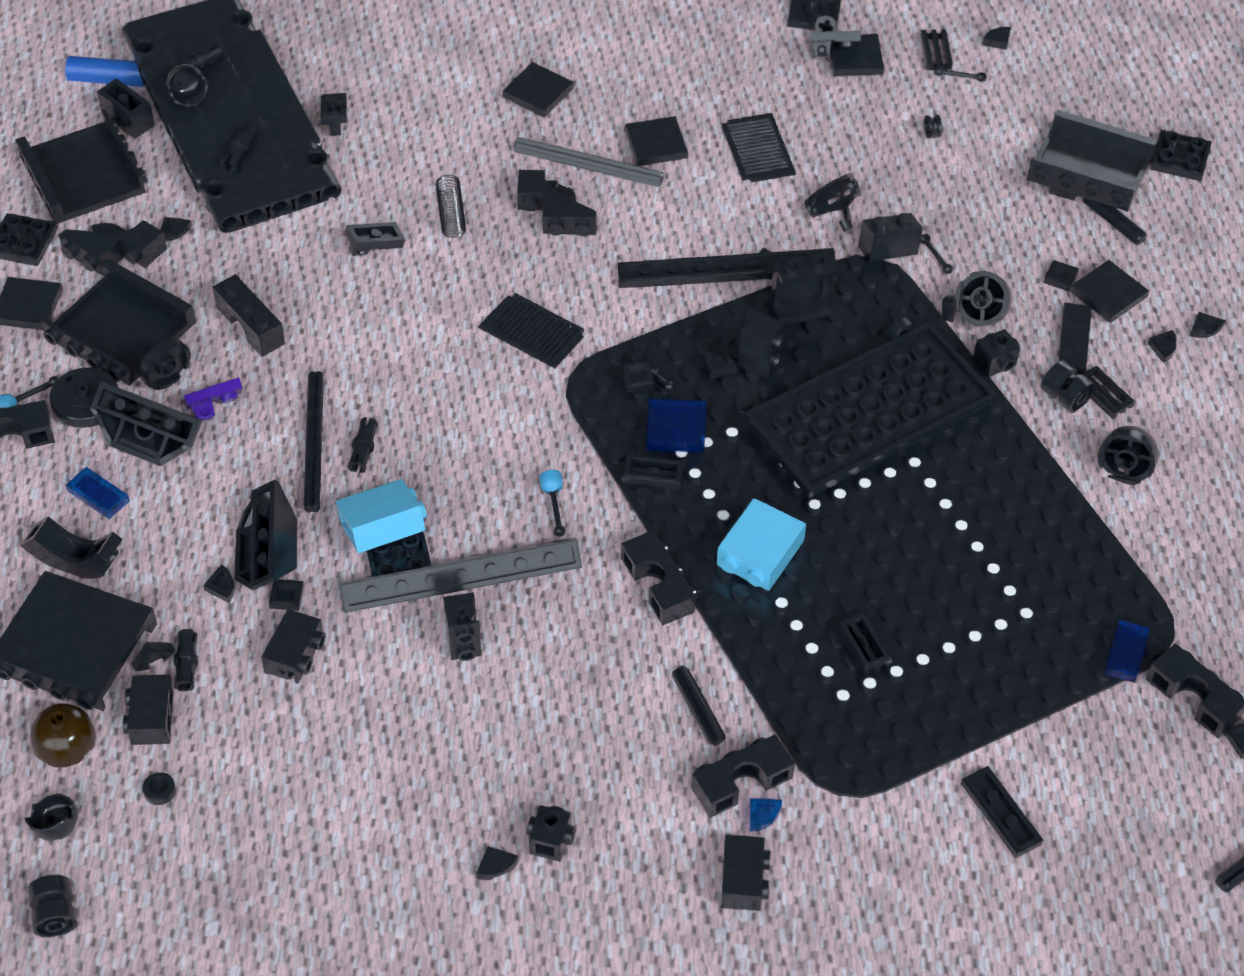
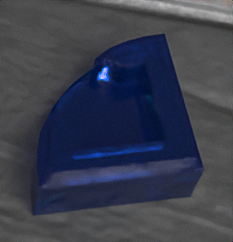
M750 798V832L763 830L776 821L775 818H778L777 815L781 812V799Z

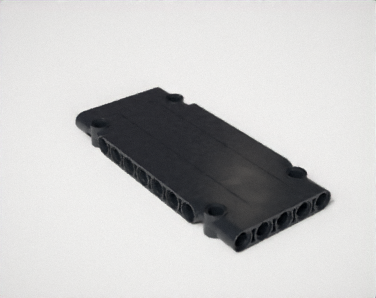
M204 0L133 20L123 26L122 34L134 56L142 83L196 192L202 193L206 209L212 214L221 232L230 233L329 201V198L333 197L335 199L340 196L342 188L328 164L327 153L322 148L318 134L260 29L256 30L253 25L252 14L245 10L240 0ZM214 43L218 44L224 57L206 66L205 70L202 71L208 84L205 99L192 107L176 104L169 95L166 86L171 66L190 57L189 54L193 52L198 53ZM243 124H249L246 131L253 125L258 130V134L249 146L250 151L248 155L242 157L234 172H229L231 165L225 171L220 166V161L229 149V142L236 138Z

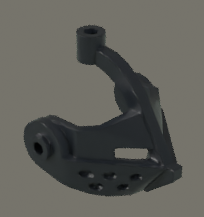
M847 173L832 180L807 197L804 201L807 212L815 218L828 212L843 210L844 219L839 221L843 232L852 229L849 206L859 196V183L852 173ZM849 190L850 194L845 195V191ZM839 195V200L832 204L828 203L830 199Z

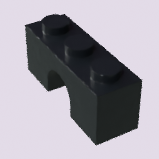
M236 274L212 287L216 308L231 324L239 321L244 329L246 340L261 357L285 345L282 323Z
M41 400L9 408H1L0 439L9 434L20 435L23 437L26 449L55 443L51 417L46 401Z
M654 530L621 543V560L634 581L648 576L661 580L660 583L649 587V605L662 626L695 612V601L698 599L696 589L692 583L688 584L686 582L678 561L672 560L666 542L663 539H659Z
M1176 643L1151 664L1146 680L1170 699L1180 691H1191L1202 699L1194 720L1219 739L1226 729L1231 728L1243 717L1244 698L1242 694L1229 687L1219 679L1215 672L1204 667L1190 652L1183 650Z
M774 734L768 738H759L749 747L740 751H731L715 763L701 765L692 773L691 789L711 818L738 805L739 789L734 782L741 777L754 778L762 785L766 792L793 779L795 763L777 735Z

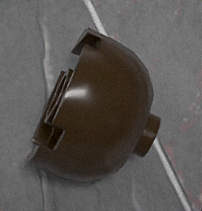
M57 703L48 706L38 714L31 725L30 741L34 753L39 760L41 759L52 767L75 765L81 762L91 749L92 751L95 746L96 732L91 718L80 707L68 703Z

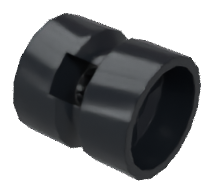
M1064 360L1057 362L1049 369L1040 385L1041 389L1054 399L1059 398V404L1071 413L1083 407L1095 390V384L1082 374L1077 375V370Z
M46 875L35 879L28 885L34 934L44 938H51L68 934L76 928V911L72 906V883L68 877L63 875Z

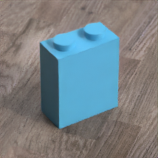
M403 479L335 501L342 528L357 553L425 531L423 519L427 518L424 504L422 501L418 502L414 489L412 487L408 488Z
M754 498L719 545L717 565L728 573H734L746 579L753 586L762 587L769 591L804 542L806 523Z

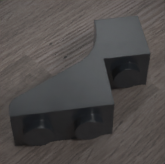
M519 169L517 187L518 210L530 212L535 210L543 211V234L554 236L561 234L596 235V211L552 191L546 183L545 170Z
M145 220L132 229L121 233L66 229L59 234L62 246L61 251L68 259H75L82 263L88 271H95L102 276L101 265L107 259L118 263L125 257L130 263H137L146 268L167 250L164 232Z

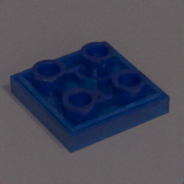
M649 399L646 450L704 453L706 401Z

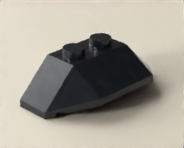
M100 381L90 407L109 446L158 466L165 465L191 449L202 424V420L102 381Z
M275 479L252 490L249 497L251 501L245 508L236 530L234 580L252 591L276 581L297 569L298 520L280 483Z

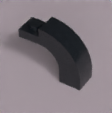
M48 516L35 523L20 546L50 567L81 578L96 579L105 575L119 553L117 547L122 538L112 532L98 540L84 539L70 533Z

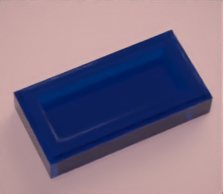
M85 467L65 485L69 493L109 520L130 502L128 494L88 467Z
M1119 620L1104 674L1135 683L1150 628Z

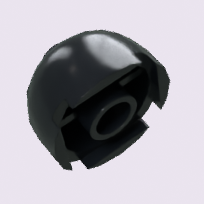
M976 271L969 274L970 276L959 283L955 293V307L968 323L980 327L992 326L1003 320L1009 313L1012 304L1011 290L1006 281L999 275L988 271Z
M1122 426L1111 431L1103 440L1097 454L1098 464L1101 469L1104 468L1106 472L1113 474L1108 475L1109 478L1127 485H1136L1153 474L1158 461V446L1153 437L1144 429L1136 426ZM1118 467L1125 470V473L1118 470Z

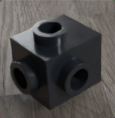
M1006 329L996 333H989L976 341L973 359L987 377L1003 371L1007 372L1017 365L1020 345L1015 338L1011 337Z
M540 805L537 815L530 817L527 826V835H530L529 854L561 862L566 845L571 846L575 837L576 826H572L571 812H567L558 806L547 807Z

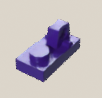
M238 377L184 395L183 402L186 410L191 409L196 418L205 421L215 417L213 401L221 400L222 404L232 402L239 398L237 394L242 393L243 387Z

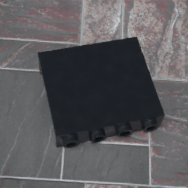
M105 109L101 110L104 122L34 146H30L25 136L15 139L19 156L53 222H57V224L146 193L144 183L147 182L146 174L142 167H137L138 162L133 150L128 151L129 147L124 134L119 135V127L115 118H110Z
M1057 109L1052 127L1037 156L1031 158L1026 180L1128 212L1150 165L1157 140Z
M107 259L101 265L104 277L54 323L42 318L41 324L44 330L43 335L50 344L62 346L71 356L81 357L92 368L102 369L111 374L116 382L122 381L130 386L140 377L141 363L151 348L162 340L182 337L196 323L191 304L114 261Z
M44 571L0 638V678L4 680H10L11 678L18 680L31 690H37L38 688L46 690L59 700L71 699L87 710L96 708L104 711L106 706L103 698L144 631L152 633L157 625L154 609Z

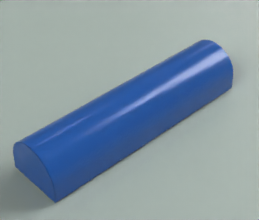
M82 56L67 57L65 64L67 81L108 84L117 78L127 86L144 87L135 61Z

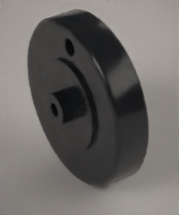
M92 367L78 368L65 373L57 379L50 390L49 400L55 417L71 427L86 428L98 425L97 418L90 407L100 381L118 387L115 378L102 369Z

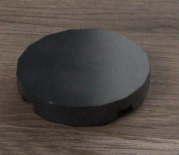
M168 338L153 346L141 363L139 371L141 381L154 390H162L176 383L181 377L179 373L182 369L186 370L189 366L191 359L190 348L179 338Z

